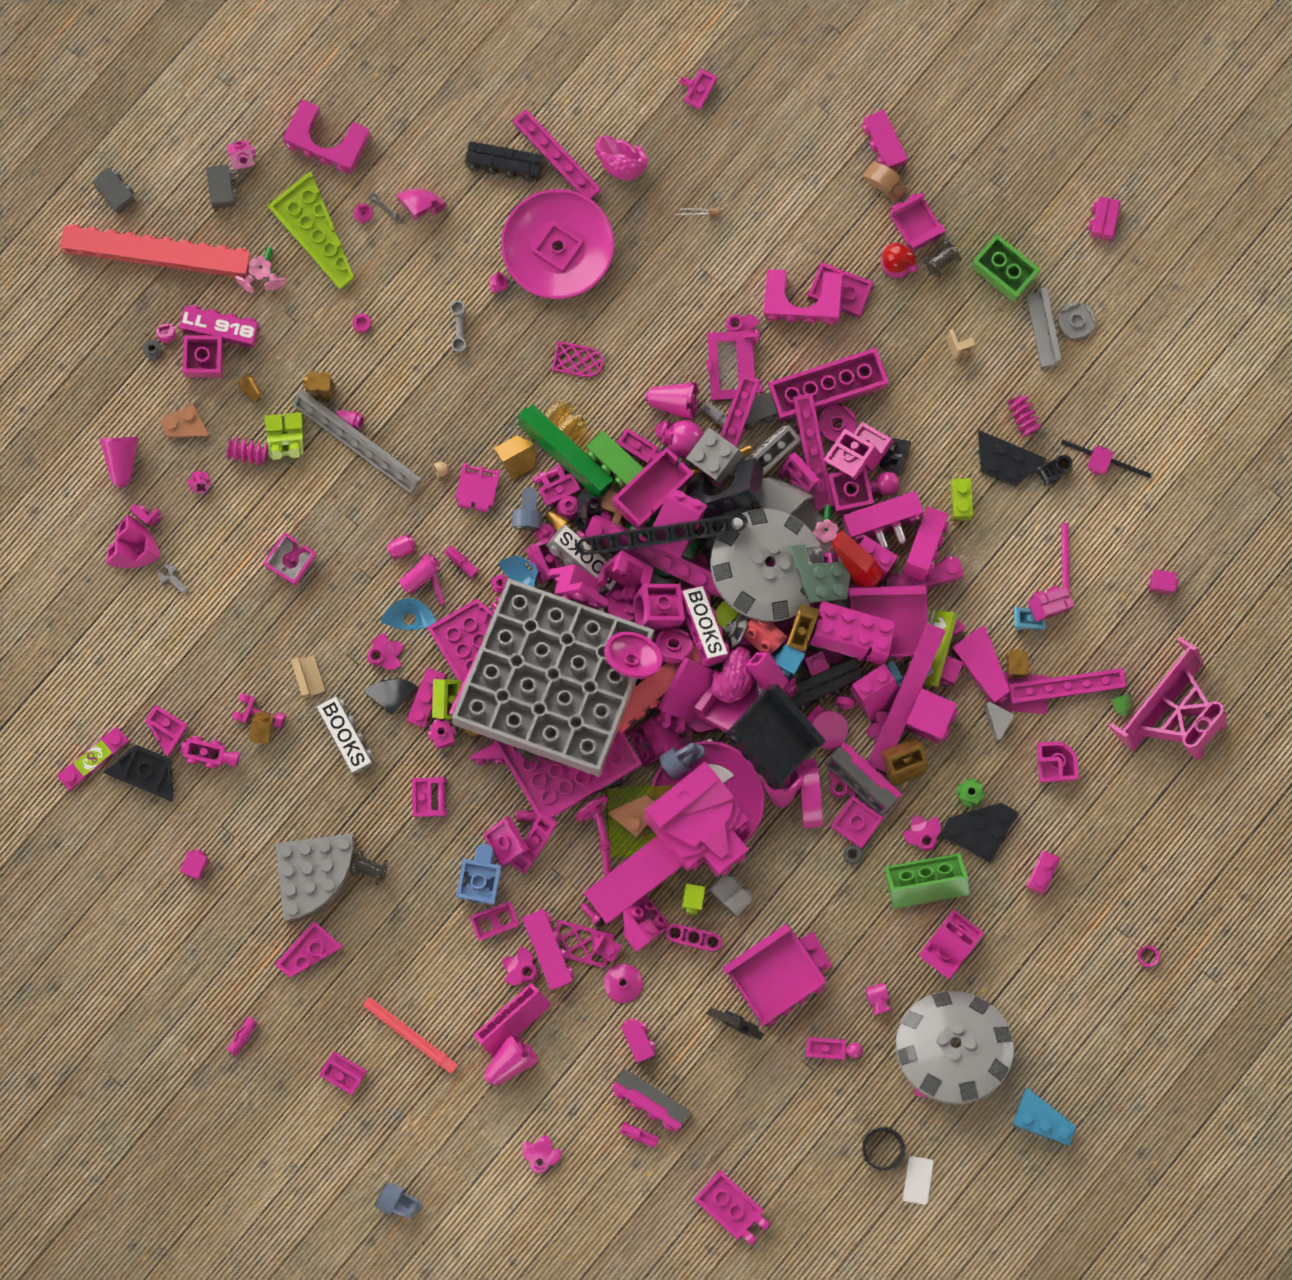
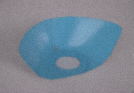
M518 555L499 562L500 568L511 580L535 588L538 570L533 563ZM525 562L532 567L533 571L526 567Z
M413 598L398 600L386 610L381 618L383 624L403 630H418L436 623L434 615L427 606ZM407 613L415 615L416 621L414 624H405L404 616Z

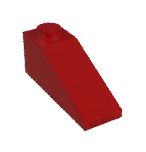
M840 531L831 545L857 587H875L884 574L876 559L844 531Z

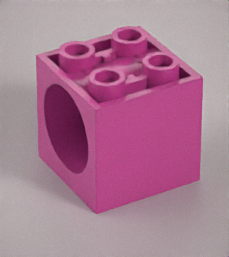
M643 584L633 597L635 623L653 629L654 634H659L663 630L667 631L669 628L678 629L685 620L680 584Z
M921 688L904 728L909 732L939 744L941 740L945 741L951 727H948L949 722L953 723L958 713V710L955 709L957 703Z

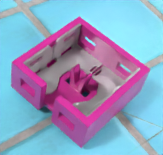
M284 532L263 562V565L296 587L317 557V554L303 544L301 546L302 549L297 546L299 544L298 541Z

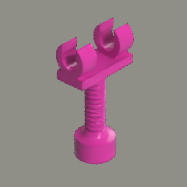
M241 693L239 700L248 704L246 712L242 714L234 711L232 718L247 724L250 715H254L255 712L265 711L254 708L255 697ZM278 712L277 715H274L273 726L282 729L286 720V714Z

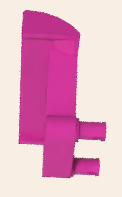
M1179 637L1177 641L1185 651L1123 730L1110 723L1109 728L1133 752L1145 737L1181 742L1194 759H1201V755L1204 756L1203 748L1218 729L1223 730L1227 726V715L1220 702L1208 703L1193 678L1204 663L1198 648ZM1190 681L1193 689L1181 704L1177 706L1173 701ZM1200 697V699H1201V701H1202L1203 703H1202V704H1194V703L1197 701V699ZM1167 709L1173 712L1161 729L1153 728ZM1199 715L1187 731L1183 716ZM1178 723L1180 724L1181 732L1173 731ZM1203 726H1209L1206 730H1201Z

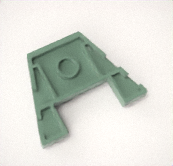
M806 544L787 546L789 554L792 553L794 558V566L799 570L802 577L801 582L810 603L847 599L850 574L839 556V562L808 564Z

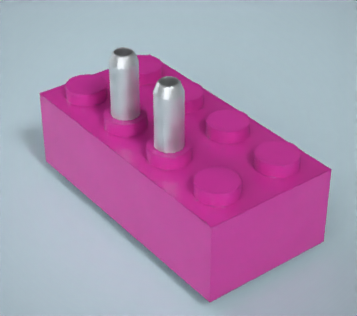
M913 491L843 515L842 525L845 533L855 540L857 544H860L865 536H872L873 539L877 538L881 546L888 549L883 532L889 530L891 533L895 532L901 545L905 544L906 538L901 526L918 524L924 511L917 492Z

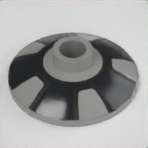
M739 614L733 622H728L725 627V632L727 633L726 643L729 649H733L739 643L746 630L748 617Z

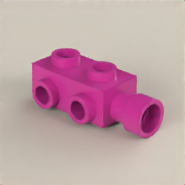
M193 736L192 739L187 738V741L181 745L180 753H183V758L187 759V763L195 765L198 762L206 763L205 767L216 769L217 766L222 767L223 763L236 768L238 766L240 752H227V748L222 746L223 743L220 741L211 740V743L203 742L204 738ZM198 748L200 750L199 754L194 755L193 750ZM213 753H218L217 759H212Z

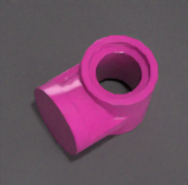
M884 983L865 988L870 1007L873 1006L874 1009L872 1011L873 1015L892 1010L891 1006L888 1005L889 996Z

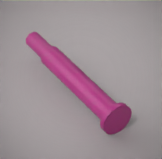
M428 554L421 558L424 559L426 556L432 557L433 554ZM436 573L430 580L435 595H437L439 605L445 604L443 592Z

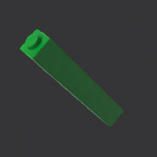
M533 404L520 411L518 414V425L594 496L600 498L612 488L614 479Z

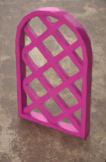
M558 341L552 371L581 377H593L601 371L603 358L596 349ZM562 345H566L569 347L564 349ZM559 346H560V348L562 349V352H560L559 354H557V353H558V348H559ZM575 347H576V348H581L582 350H580L579 352H577V350L575 349ZM572 348L575 354L570 357L566 351ZM583 351H586L588 357L582 359L579 355ZM565 353L568 359L562 362L559 356ZM596 354L600 357V360L597 362L592 357ZM578 356L581 361L574 364L572 358ZM556 358L560 363L557 366H555ZM590 358L594 364L588 367L585 361ZM568 361H570L573 365L569 369H567L564 365ZM583 363L586 369L580 372L577 366ZM560 366H562V367L564 368V370H560V369H557V368L560 367ZM596 366L598 371L592 374L590 369ZM575 368L578 373L570 371Z

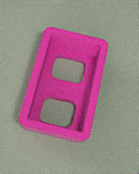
M511 902L503 903L470 917L478 940L486 939L519 925ZM507 911L511 922L501 925L497 915ZM489 918L493 929L482 932L479 922Z

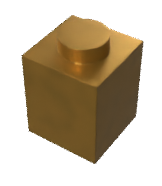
M1012 649L1011 652H1008L1006 656L1007 679L1027 678L1029 675L1028 651Z
M255 712L251 721V742L269 745L273 735L274 715L266 712Z

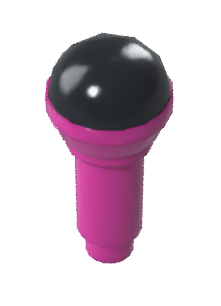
M583 902L580 907L591 918L593 925L596 927L603 926L605 921L600 914Z

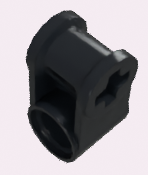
M1061 455L1035 469V472L1039 473L1044 482L1043 485L1046 487L1068 474L1073 462L1069 456ZM1065 461L1068 463V468L1062 469L1058 463Z
M588 492L581 493L577 498L576 524L580 531H584L588 528L593 516H601V500Z

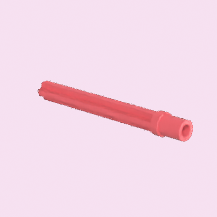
M369 997L365 1001L363 1006L430 1057L438 1066H441L450 1074H453L457 1069L458 1064L447 1057L448 1055L430 1044L375 1000Z

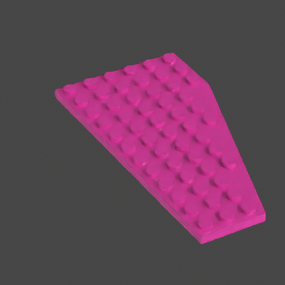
M478 599L427 627L456 678L461 680V686L494 615ZM621 731L616 733L600 777L573 767L569 768L562 763L493 739L537 817L543 811L553 818L642 766L631 744Z

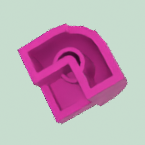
M1037 742L1039 783H1062L1079 779L1077 756L1070 746L1064 742Z

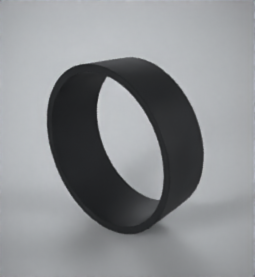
M875 1128L863 1140V1157L871 1167L877 1170L893 1169L904 1158V1140L892 1128ZM876 1132H889L899 1141L900 1155L890 1166H876L866 1156V1142Z

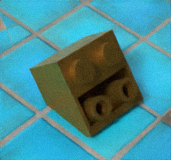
M916 738L880 752L891 785L896 786L927 774L928 760L923 744Z

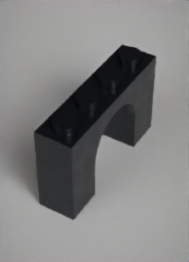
M755 457L738 462L735 480L728 489L717 495H713L714 485L704 473L693 477L687 484L685 495L698 499L708 505L702 519L758 503L764 469Z

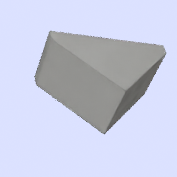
M988 702L984 705L994 740L997 742L1002 739L1014 715Z

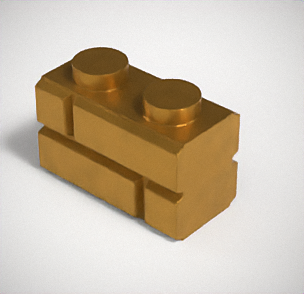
M309 371L308 376L304 377L305 391L309 392V395L314 399L322 397L324 400H332L334 382L330 373L321 372L319 374L317 371Z
M801 604L787 643L788 646L806 651L820 610Z

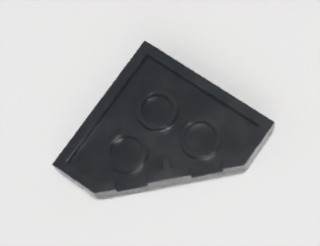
M1003 803L952 816L948 818L939 835L991 863L1018 812Z

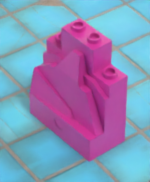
M706 762L701 764L644 811V821L687 872L691 868L693 870L697 869L702 864L701 860H703L716 877H719L721 874L725 876L732 870L731 866L736 862L740 864L747 858L746 854L749 849L736 835V832L738 834L743 832L747 828L746 824L749 819L736 804L735 798Z

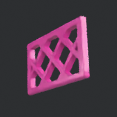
M557 920L555 930L560 937V941L563 942L567 949L565 953L568 959L601 968L606 967L607 960L604 958L603 963L593 961L591 957L596 953L589 954L584 944L601 934L613 940L615 938L614 934ZM561 924L572 929L571 932L564 936L561 935L559 930ZM577 931H588L592 937L582 942ZM575 934L579 944L569 949L564 939ZM582 946L587 956L584 958L573 956L571 951Z

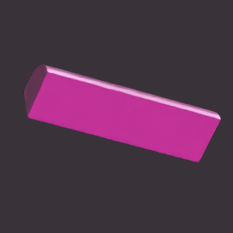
M530 983L473 1036L494 1058L511 1033L519 1035L544 1013L551 1004Z

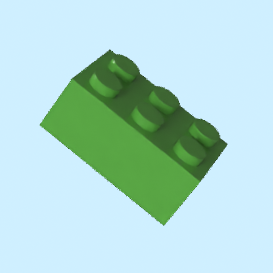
M998 234L985 246L971 265L974 271L1013 303L1029 287L1040 272L1039 267Z
M603 430L587 445V455L615 480V485L619 490H622L643 470Z

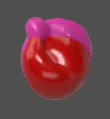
M891 243L883 249L881 266L887 276L902 278L910 271L916 272L918 270L914 253L905 245Z

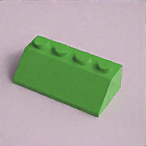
M960 853L884 867L893 909L970 895L968 876Z

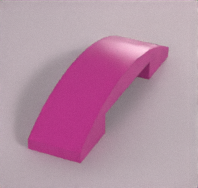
M541 811L524 840L529 849L510 862V864L525 875L551 837L557 822Z

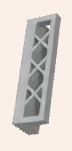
M1046 287L1041 288L1039 293L1026 295L1041 369L1059 366L1062 360Z

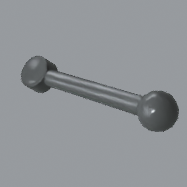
M374 193L369 195L370 201H375L393 216V220H399L400 215L392 212L377 199Z

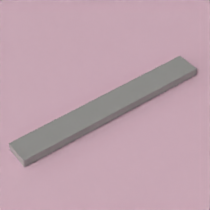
M301 389L297 393L292 404L294 407L409 493L415 492L422 478Z

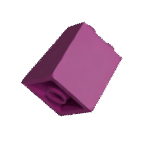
M672 489L666 497L653 526L702 519L708 505L698 499L685 495L682 491ZM700 524L696 525V531H698ZM681 526L677 528L678 535L685 536V529ZM660 529L658 531V536L661 539H666L667 534L665 530ZM694 539L653 546L680 559Z
M865 536L859 545L876 559L884 574L876 584V586H881L895 566L898 556Z
M882 664L852 684L850 693L872 723L876 720V712L890 711L899 688L891 672L885 664Z

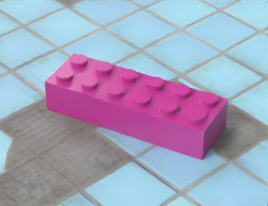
M873 348L769 382L768 391L777 409L779 423L797 418L793 397L812 393L815 410L818 411L831 405H837L886 389L889 382L877 348Z

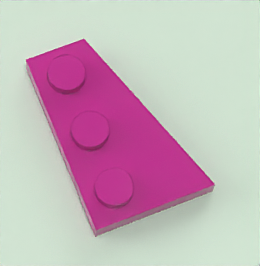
M314 921L275 965L291 978L342 949L343 946Z

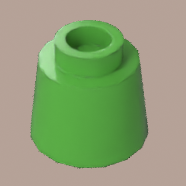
M1131 693L1110 699L1117 714L1120 713L1121 716L1132 713L1131 709L1134 708Z

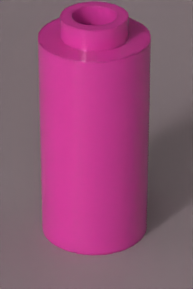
M426 556L399 580L402 588L410 595L415 593L440 570L439 561L434 556Z

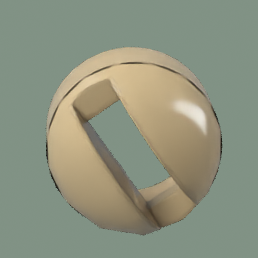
M437 462L433 464L437 478L447 474L448 465L446 463Z

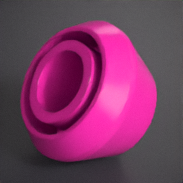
M569 495L559 500L556 505L557 513L570 521L575 520L577 517V497Z

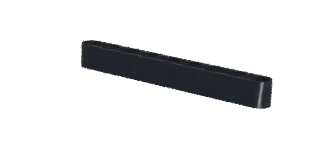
M737 513L587 536L578 541L577 549L582 555H592L737 533L747 527L748 519L744 514ZM735 518L742 520L743 525L741 528H737L734 525ZM716 521L723 523L724 528L722 531L715 528ZM697 524L704 526L705 531L703 534L696 531ZM679 526L685 529V536L678 535L677 528ZM660 529L665 530L667 534L666 539H661L658 536ZM641 532L647 534V542L640 540L639 534ZM622 535L628 537V545L621 543L620 538ZM603 538H607L610 541L609 548L602 545ZM584 541L591 543L590 551L584 549Z

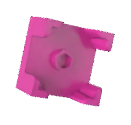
M621 550L601 566L597 585L605 588L608 577L623 585L621 598L629 602L634 597L637 585L640 583L642 585L650 584L653 567Z

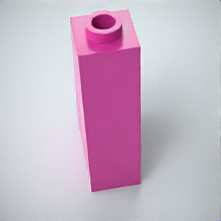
M982 625L953 646L951 651L959 661L963 662V667L989 701L1000 705L1008 699L1007 695L1010 690L987 630Z

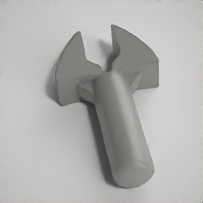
M163 564L169 570L170 576L163 575L157 570L161 583L164 585L165 582H171L182 594H186L188 588L175 576V572L178 569L174 566Z

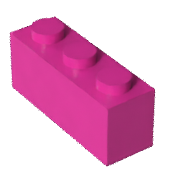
M885 110L865 117L861 127L865 136L868 135L871 140L869 142L871 150L873 152L876 151L879 157L877 162L892 170L906 165L907 156Z

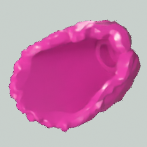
M607 135L601 136L596 140V156L600 159L602 166L615 178L630 181L639 177L647 168L649 158L642 147L636 145L633 148L631 144L619 139L617 141L615 138Z
M739 645L735 650H732L724 662L723 671L719 673L716 670L712 675V695L724 703L741 700L749 693L755 683V678L745 666L751 659V652L746 650L744 646Z

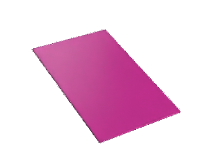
M1003 673L1007 685L1049 679V676L1040 675L1007 679V673ZM1009 693L1007 695L1008 699L1000 705L995 703V705L1006 711L1047 714L1048 699L1011 704Z

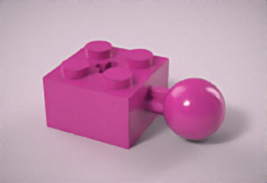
M866 467L863 468L856 480L843 472L828 474L835 516L855 512L874 505L872 496L874 492H879L884 496H892L900 488V480L892 472L881 473L876 481L869 482ZM848 488L855 491L853 494L847 493Z

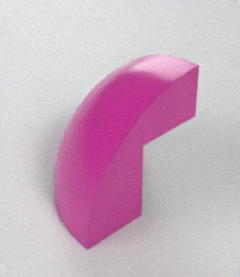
M408 189L395 195L403 208L406 207L415 221L428 212L433 216L447 207L445 201L438 195L424 189Z
M127 515L115 532L117 534L115 542L109 545L106 564L118 568H138L157 560L160 557V552L150 532L135 518Z

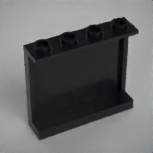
M778 684L768 685L726 732L730 742L738 747L742 752V756L750 761L754 766V770L766 780V784L773 790L784 789L786 786L783 783L815 747L822 746L826 741Z

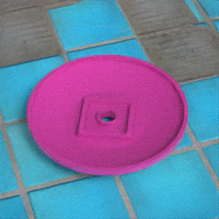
M550 189L527 197L510 213L502 231L501 251L506 269L515 282L523 289L546 299H568L587 292L603 278L612 261L614 237L607 216L594 201L575 191ZM556 242L562 243V250L555 251L552 248L553 244Z
M694 742L693 744H700L705 748V755L690 766L688 773L678 780H673L667 775L662 766L659 767L653 779L650 798L654 801L658 800L704 762L729 770L734 776L723 784L733 795L734 801L741 808V811L749 819L746 824L747 828L740 834L736 832V835L745 844L756 832L764 813L765 790L760 774L754 770V766L750 761L742 756L741 751L721 742ZM685 745V746H683V747H681V748H679V749H677V750L679 751V750L683 749L684 747H686L687 745Z

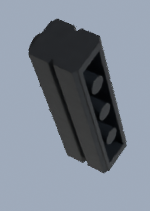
M469 141L465 165L471 171L487 170V173L491 175L502 173L508 178L514 179L518 176L523 177L525 181L534 182V180L540 179L543 155Z
M850 657L830 666L829 669L814 676L810 675L797 681V691L790 699L800 710L808 707L807 703L811 701L815 703L826 699L825 695L829 693L836 695L842 692V688L847 685L851 688L852 684L863 678L856 659Z

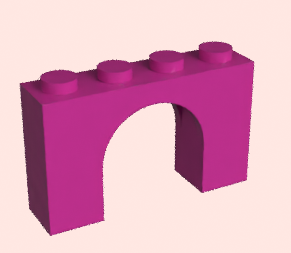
M302 99L282 138L285 147L292 151L299 150L308 158H317L320 163L326 166L333 165L342 173L346 174L348 172L352 174L371 136L370 129L352 121L345 138L339 145L333 148H321L311 140V131L320 114L319 106Z
M767 269L763 314L769 321H779V319H787L786 321L788 322L805 320L806 323L824 321L825 324L830 325L840 322L844 286L843 273L824 272L822 294L819 300L810 307L799 308L793 306L786 298L787 271Z

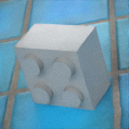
M708 428L686 459L707 476L721 484L743 453L726 439Z

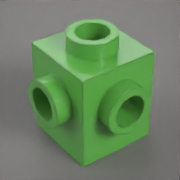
M968 778V781L964 780L962 784H959L956 795L959 796L958 802H962L963 806L971 808L977 806L979 801L982 802L985 791L982 790L983 785L979 784L980 781ZM968 789L974 790L975 794L970 795Z

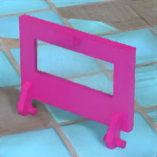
M752 330L707 333L709 358L707 360V372H709L711 401L734 399L742 374L755 378L752 338L760 341L759 330H756V333H752ZM763 385L759 386L757 391L759 395L763 394Z

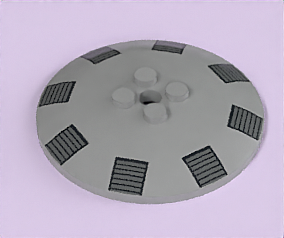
M754 509L744 512L742 514L748 519L747 527L737 533L718 535L714 542L710 560L714 584L722 598L734 610L746 617L764 622L790 619L798 614L801 604L809 606L811 603L802 585V577L799 570L794 566L793 562L795 561L792 553L789 554L787 546L806 544L808 564L824 563L820 544L815 535L803 522L788 513L774 509ZM740 518L734 519V525L737 528H741L743 525ZM771 558L775 563L774 567H768L765 564V559Z
M943 991L919 1000L903 1017L896 1036L897 1060L907 1080L924 1095L944 1103L965 1104L988 1096L1002 1084L1013 1060V1038L1003 1016L984 999L966 992ZM952 1040H958L961 1043V1046L959 1048H954L951 1046L950 1042Z

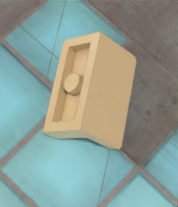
M953 329L949 331L946 341L954 360L971 355L975 347L973 338L958 343Z
M311 656L301 660L299 658L291 659L303 699L324 693L325 688L315 657Z

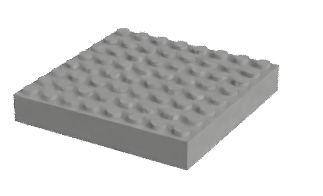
M508 578L452 716L453 725L600 777L638 679L620 674L608 663L604 652L605 645L611 636L620 632L638 633L653 641L654 630Z

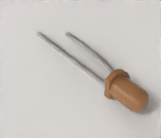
M708 207V210L699 208H683L680 210H703L708 211V213H677L674 215L709 214V217H711L712 215H720L721 210L719 208Z

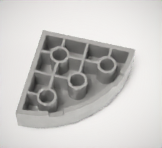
M353 833L275 843L285 922L299 920L315 913L320 908L326 906L339 893L347 880L354 858L355 836Z

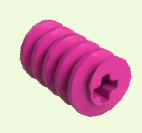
M1023 395L1013 398L1006 403L1011 405L1009 411H1015L1012 417L1018 418L1015 424L1021 425L1018 430L1019 432H1024L1021 435L1022 438L1036 433L1042 426V423H1035L1039 417L1032 416L1036 410H1029L1033 403H1026L1030 397Z
M236 437L234 442L230 438L226 457L230 460L234 456L235 461H239L241 458L243 463H246L248 460L249 464H254L256 461L257 466H261L262 463L265 465L268 456V443L261 448V442L254 446L253 440L247 445L245 438L241 443H239V437Z

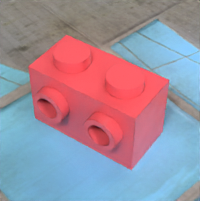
M751 618L748 620L743 634L759 652H766L770 655L787 638L773 622L758 621Z

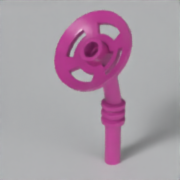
M606 795L600 796L588 803L576 816L577 822L587 821L591 818L594 821L596 820L601 840L599 841V844H601L599 848L600 853H602L603 874L605 875L611 872L609 854L611 852V841L608 840L602 816L603 813L601 812L609 800Z

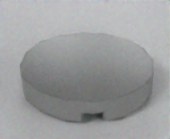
M1080 302L1069 303L1063 307L1058 316L1059 330L1069 339H1085L1095 328L1096 318L1093 310L1088 305L1081 304Z

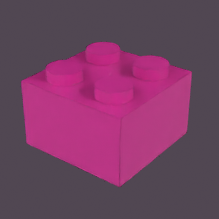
M184 335L182 373L185 378H223L224 340L222 336Z

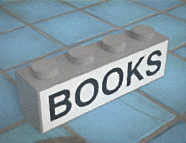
M783 425L747 459L755 457L764 469V474L801 439L789 425ZM737 468L728 475L732 481L735 480Z
M565 524L555 533L546 546L553 555L561 558L566 566L576 564L598 579L601 566L607 560L599 553L592 555L580 554L577 549V543L582 538ZM584 541V549L590 551L591 546ZM608 577L606 587H600L599 594L605 595L617 582Z
M334 696L317 705L316 708L352 775L355 776L373 766L371 760L375 758L370 749L365 750L363 746L365 740L361 732L356 733L354 729L356 723L351 715L347 716L345 710L348 708L343 699L339 700L337 696Z

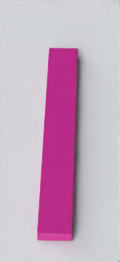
M927 623L868 759L870 766L884 772L886 771L880 752L897 745L946 630Z

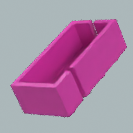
M667 447L612 499V506L636 529L646 525L651 520V516L654 517L661 510L666 497L672 489L681 491L693 479L694 473L682 461L679 463L678 469L676 468L679 458Z
M821 601L817 608L820 611L809 644L858 659H863L868 650L872 649L866 657V661L879 665L884 664L889 657L895 622Z

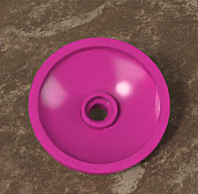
M620 632L611 636L605 645L604 652L608 663L624 676L639 679L648 678L656 674L661 667L662 654L660 649L652 640L644 635L634 632Z

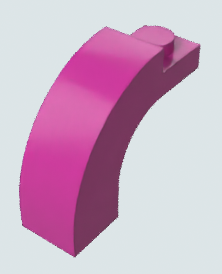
M816 759L803 760L799 765L803 775V784L800 787L803 828L823 827L821 789Z

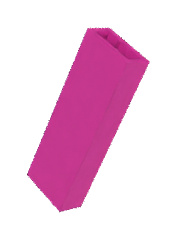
M657 836L586 890L584 894L606 924H610L622 915L626 909L648 895L683 868V866Z

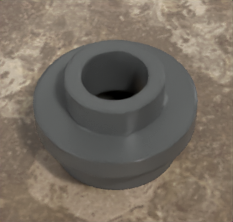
M148 340L143 346V352L146 357L154 359L162 353V346L157 340ZM151 346L156 347L154 351H149V348Z
M850 845L845 848L843 858L848 864L855 865L862 859V851L856 845ZM855 852L856 858H850L849 853Z

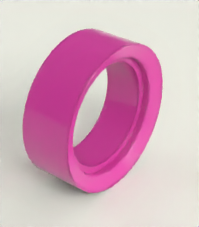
M1149 945L1142 947L1137 954L1138 962L1144 967H1153L1160 958L1158 950ZM1146 949H1150L1155 953V961L1151 964H1146L1141 959V954Z

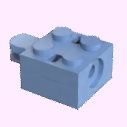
M479 845L476 848L474 860L463 859L456 892L457 899L495 906L502 866L492 864L494 850L490 845Z

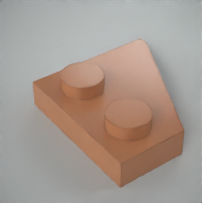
M193 403L159 420L168 438L210 437Z
M645 795L610 811L608 814L635 837H638L648 825L643 819L644 811L655 801L648 795Z

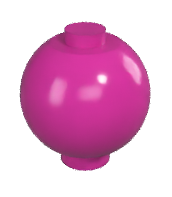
M688 420L678 421L670 429H664L662 444H667L668 449L677 457L686 458L703 436V432L694 422Z

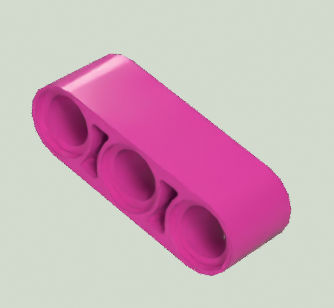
M672 924L666 931L667 939L670 942L708 952L718 951L722 944L719 935L687 926ZM674 928L678 929L681 933L680 937L676 939L671 938L669 934ZM690 934H698L699 941L691 943L688 939ZM710 938H716L718 946L711 948L708 946L707 941Z

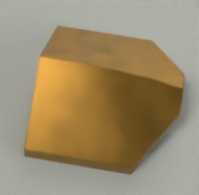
M515 436L494 448L513 481L535 469L536 450L531 441Z

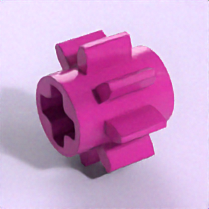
M200 470L191 473V479H187L191 492L195 491L199 495L208 492V486L212 485L208 473L204 474Z

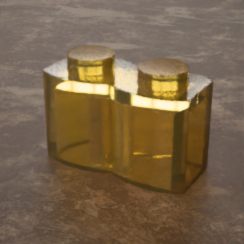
M559 399L544 415L573 441L586 429L584 425L586 421L579 414L575 415L571 411L573 408L567 401L562 402Z

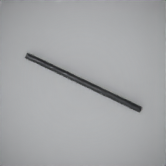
M1064 439L1061 441V444L1086 454L1092 455L1093 453L1092 450ZM1111 458L1110 463L1148 478L1151 476V473Z

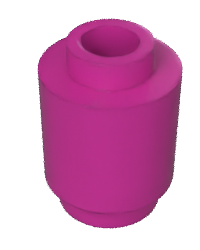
M407 534L391 541L387 545L392 559H400L414 552V547H416L413 537H408Z

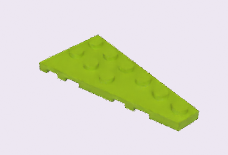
M309 171L271 202L268 208L337 288L341 290L354 280V276L312 172Z

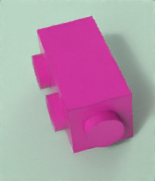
M757 652L745 665L762 690L768 685L778 684L784 690V687L789 682L769 653Z
M634 1018L624 1021V1026L621 1029L636 1063L638 1064L654 1057V1051L657 1050L653 1041H648L646 1033L649 1032L645 1022L640 1023L639 1019L635 1021Z

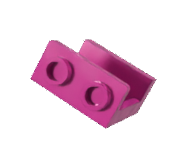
M915 193L908 198V201L894 204L889 214L906 245L912 252L943 237L946 231L942 224L939 225L924 199V193L919 195Z

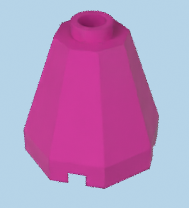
M800 766L783 783L786 786L784 789H771L762 777L766 792L772 803L778 807H788L803 784Z

